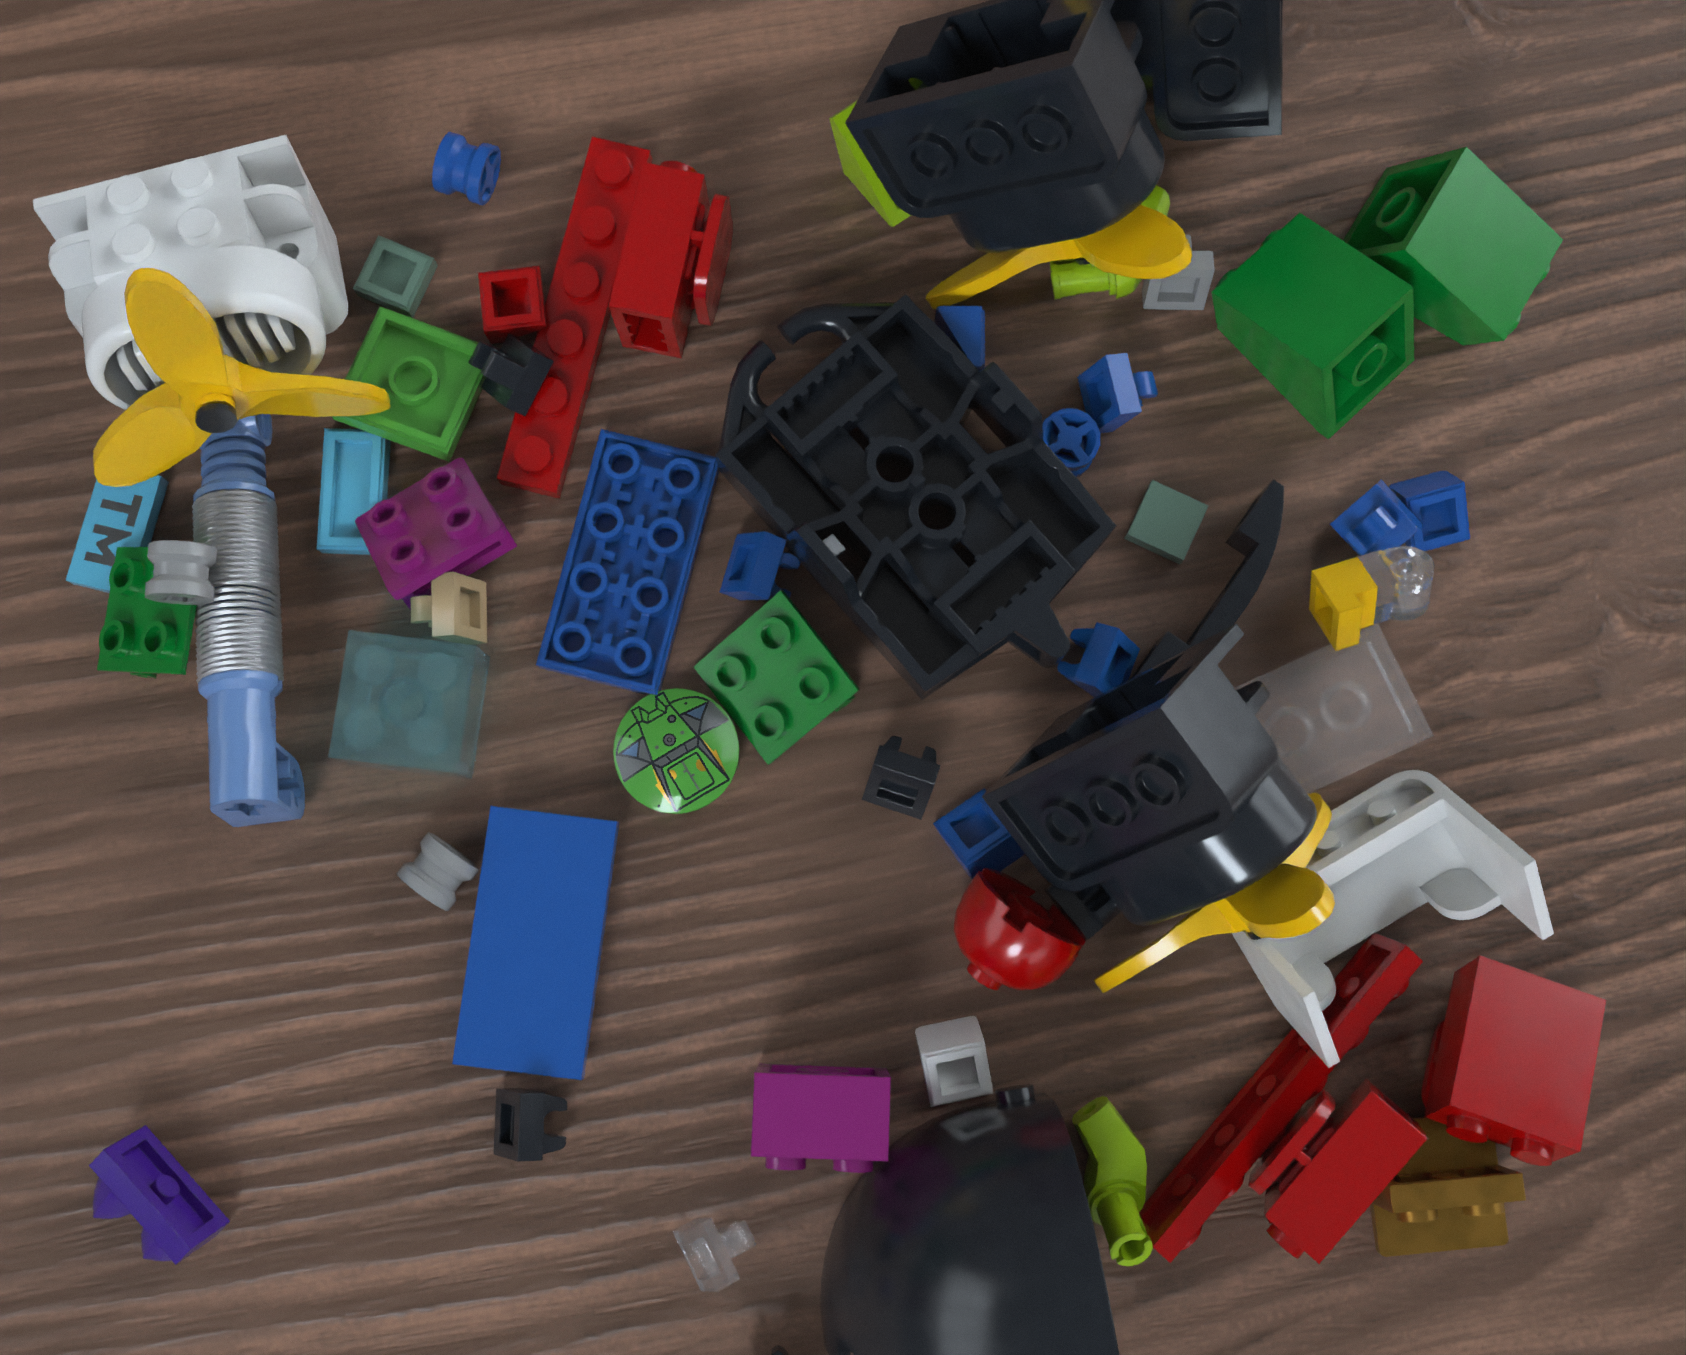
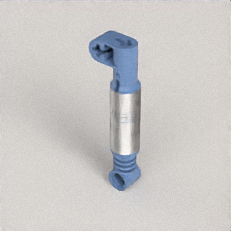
M259 414L239 419L232 429L226 432L212 433L201 445V476L203 480L201 481V487L193 495L192 505L193 542L217 548L216 564L209 569L208 581L215 587L214 602L197 605L195 614L197 619L195 621L197 626L195 629V638L197 640L195 643L197 646L196 669L198 671L196 673L198 677L196 681L199 694L207 699L210 810L233 827L299 820L302 818L305 809V790L300 766L295 757L277 743L275 698L283 691L284 661L282 658L283 637L281 634L282 618L280 615L281 589L279 586L278 514L274 492L267 488L265 479L266 455L264 450L272 441L271 414Z

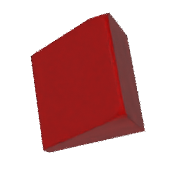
M540 266L478 273L483 329L491 344L503 343L508 333L521 337L547 328Z

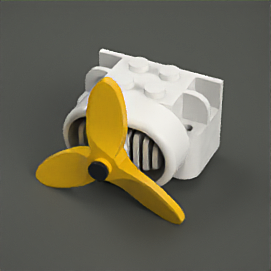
M287 135L33 199L35 212L56 240L49 250V267L53 276L64 290L68 318L83 337L88 377L94 388L105 399L126 410L107 428L93 450L94 475L98 483L104 486L123 487L146 481L196 452L212 433L226 432L236 425L237 420L259 414L310 417L361 416L381 413L390 409L389 394L385 389L360 381L311 375L319 366L325 354L326 335L334 332L342 325L348 315V301L336 235Z

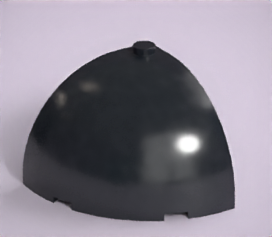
M1033 1084L995 1090L996 1101L955 1109L932 1118L912 1129L889 1146L888 1161H874L873 1171L866 1172L861 1176L841 1208L825 1252L821 1276L820 1309L824 1345L829 1355H851L850 1352L854 1353V1355H1119L1105 1275L1081 1173L1061 1112L1050 1096L1045 1093L1035 1094Z

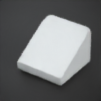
M975 1016L916 1028L915 1035L931 1107L994 1094L985 1041L978 1019Z

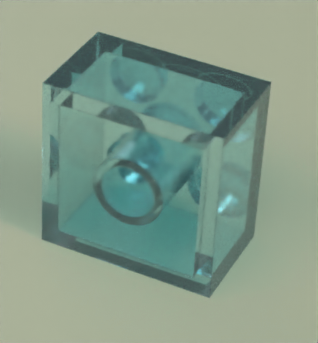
M349 630L328 757L349 765L472 779L490 656L476 645Z

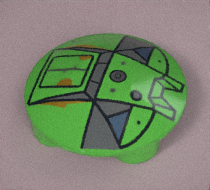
M665 689L658 691L657 695L650 694L644 697L626 713L615 735L613 748L614 763L621 783L638 802L661 813H688L709 805L727 789L738 769L739 741L730 717L713 699L693 690Z

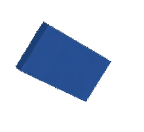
M604 429L600 430L536 666L541 669L645 695H657L658 691H661L719 474L716 457Z
M490 806L452 1064L575 1080L584 1079L619 822Z

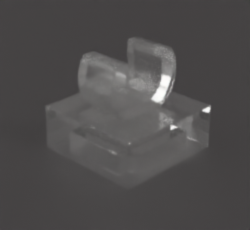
M711 1217L698 1218L672 1231L700 1290L704 1292H719L740 1280L731 1258L740 1255L757 1244L745 1220L739 1223L733 1221L717 1230Z

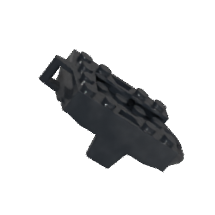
M906 294L897 302L821 304L803 308L783 320L777 326L780 333L790 344L794 345L798 340L810 333L826 331L838 336L843 344L768 406L762 402L758 394V382L763 371L776 360V357L762 340L758 341L738 363L730 383L719 450L715 454L719 471L775 535L787 540L785 546L799 559L806 570L922 700L1007 643L1014 646L1043 668L1049 669L1057 666L1069 651L1070 641L1049 604L1102 546L1117 525L1103 511L1075 475L1045 444L1041 413L999 366L991 362L982 370H978L952 340ZM972 410L1000 439L1006 448L987 454L963 428V425ZM856 427L869 440L870 444L865 448V451L849 435ZM771 433L787 449V451L795 458V460L803 467V469L811 476V478L820 486V488L828 495V497L836 504L840 511H838L831 504V502L806 476V474L798 467V465L790 458V456L782 449V447L773 439ZM895 458L906 463L911 470V474L907 479L893 483L883 479L876 468L881 462ZM937 504L950 512L953 522L944 529H931L922 523L918 513L927 505ZM844 537L867 563L857 582H855L851 572L837 558L846 551V548L838 541L840 538ZM961 542L974 557L976 562L971 567H968L952 549L957 543ZM887 563H888V564L894 569V571L902 578V580L911 588V590L919 597V599L927 606V608L929 609V611H927V610L922 606V604L913 596V594L905 587V585H904V584L897 578V576L889 569V567L887 566Z

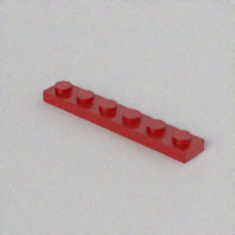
M593 136L591 138L545 303L547 328L538 330L534 342V347L554 362L526 416L517 412L514 414L497 475V480L501 485L558 499L561 497L611 314L609 301L642 162L652 164L651 151L648 149Z
M1374 933L1335 977V997L1322 1013L1340 1060L1348 1051L1356 1048L1363 1042L1369 1032L1371 1023L1389 1002L1397 999L1405 992L1410 983V977L1423 963L1406 944ZM1292 1028L1140 1210V1216L1147 1235L1151 1238L1153 1248L1169 1263L1174 1260L1180 1251L1187 1249L1197 1240L1205 1221L1223 1200L1230 1198L1239 1190L1247 1171L1265 1150L1270 1149L1280 1141L1286 1131L1288 1122L1307 1100L1312 1099L1322 1091L1327 1083L1328 1075L1337 1065L1335 1064L1328 1068L1294 1028Z

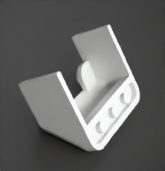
M1407 770L1393 774L1331 810L1332 817L1327 831L1315 849L1309 864L1305 867L1319 874L1334 894L1335 905L1333 912L1322 924L1306 934L1289 938H1261L1252 940L1245 930L1232 933L1275 1007L1328 1068L1340 1062L1322 1013L1331 1004L1336 994V984L1333 975L1324 963L1427 902L1445 917L1455 920H1469L1480 917L1502 904L1542 940L1554 934L1536 860L1440 780L1425 771Z

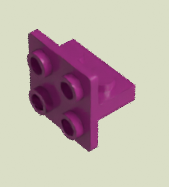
M457 458L443 467L432 470L425 478L393 497L378 502L369 511L360 515L355 520L387 590L395 600L402 599L410 610V598L432 595L431 581L442 574L456 572L468 576L517 547L509 530L482 491L463 458Z

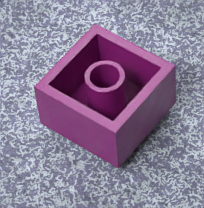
M759 1063L754 1072L751 1157H766L765 1168L774 1170L806 1169L807 1159H833V1170L851 1173L872 1172L874 1161H888L891 1077L887 1068Z

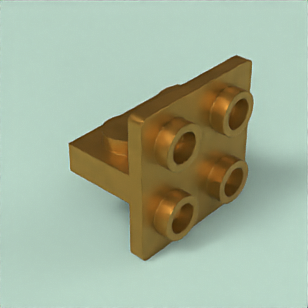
M1426 1117L1413 1118L1419 1123L1428 1139L1370 1205L1377 1253L1384 1257L1506 1245L1509 1238L1504 1203L1526 1201L1523 1174L1498 1165L1495 1142L1487 1140L1485 1143L1464 1141L1446 1132L1447 1125Z

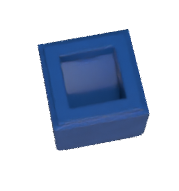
M938 306L935 312L934 323L952 340L978 370H982L985 367V310H982V306Z
M1438 471L1389 485V488L1424 525L1405 542L1407 550L1411 555L1470 539L1464 481L1448 471Z
M985 788L933 823L971 880L978 871L982 872L984 868H991L1000 872L1025 854L982 798L987 792Z

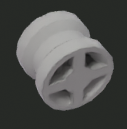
M161 540L148 543L147 557L154 565L153 577L145 585V598L162 603L202 605L214 602L215 587L208 581L209 569L216 564L217 548L203 543L178 540Z
M428 832L420 842L421 852L414 862L404 863L396 874L422 897L439 908L449 911L456 902L455 891L463 881L473 880L480 869L450 844Z

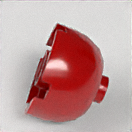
M984 868L982 872L978 871L965 889L955 912L953 930L961 952L970 961L967 971L979 983L996 991L1000 989L1002 984L1016 990L1043 988L1058 980L1069 969L1085 944L1086 937L1080 928L1057 906L1053 904L1049 911H1047L1042 905L1030 898L1029 896L1034 894L1035 890L1015 878L991 868Z

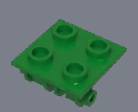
M117 547L115 562L109 575L110 593L105 623L99 635L100 653L97 670L129 672L133 676L154 679L157 678V674L186 675L197 605L162 603L145 598V585L153 577L154 565L147 557L148 547Z
M780 590L694 666V669L768 765L774 762L832 712H838L856 698L854 694L860 690L784 590Z

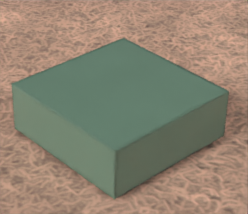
M378 235L353 290L359 297L413 318L438 264L433 257Z
M1152 480L1124 539L1180 565L1190 548L1209 505Z

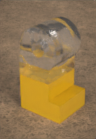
M1400 546L1383 551L1378 550L1312 570L1309 610L1335 651L1359 644L1362 628L1390 619L1399 621L1413 620L1426 612L1430 603L1435 564L1425 551L1416 547Z

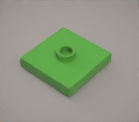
M380 306L345 379L360 381L385 389L389 394L391 407L381 413L369 415L332 416L333 420L450 462L483 389L481 386L486 378L481 374V369L468 363L478 342Z

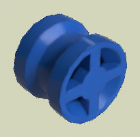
M448 132L438 147L433 164L432 184L434 190L446 195H451L456 191L466 194L469 202L485 205L494 192L500 172L501 151L499 147L484 142L479 146L468 144L463 135Z
M1063 408L1053 412L1042 424L1043 440L1077 478L1090 467L1092 460L1097 454L1100 447L1099 428L1088 413L1081 410ZM1060 451L1071 452L1074 458H1072L1070 455H1064L1062 453H1059L1057 455V453Z

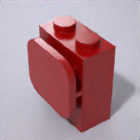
M663 161L660 165L642 162L609 301V309L623 347L681 359L693 309H696L699 324L712 326L714 323L733 237V221L729 196L716 193L710 206L705 174L697 173L693 167L685 163Z
M1481 955L1454 972L1445 1020L1437 1025L1433 1033L1421 1090L1422 1100L1426 1108L1424 1117L1447 1125L1446 1132L1458 1139L1474 1143H1485L1487 1140L1509 1147L1511 1148L1510 1155L1532 1165L1550 1166L1556 1160L1581 1152L1606 1000Z
M1366 1078L1333 1117H1330L1336 1107L1334 1097L1322 1089L1287 1127L1280 1141L1268 1149L1249 1175L1248 1186L1258 1195H1261L1273 1182H1276L1265 1194L1264 1216L1271 1224L1266 1231L1284 1250L1297 1259L1306 1252L1320 1264L1428 1139L1415 1119Z

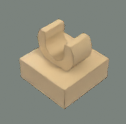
M446 572L431 581L432 595L410 598L411 623L428 622V627L432 628V637L463 645L487 643V594L485 581L456 572Z

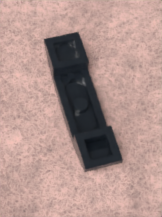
M1273 479L1259 493L1225 542L1246 557L1187 642H1183L1167 631L1156 641L1131 678L1234 625L1258 590L1276 548L1284 506L1283 485Z

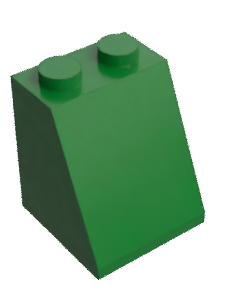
M1463 147L1387 167L1343 241L1413 286L1414 318L1461 345L1504 341L1517 327L1521 319V311L1535 287L1547 276L1550 270V262L1563 239L1470 149Z
M1300 212L1282 229L1271 232L1264 239L1260 248L1240 267L1228 271L1211 292L1217 329L1327 439L1331 438L1414 361L1413 286Z

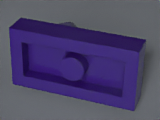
M146 1125L103 1149L89 1165L98 1176L93 1197V1218L113 1219L132 1214L143 1227L141 1233L143 1259L153 1261L172 1260L176 1265L216 1237L230 1222Z

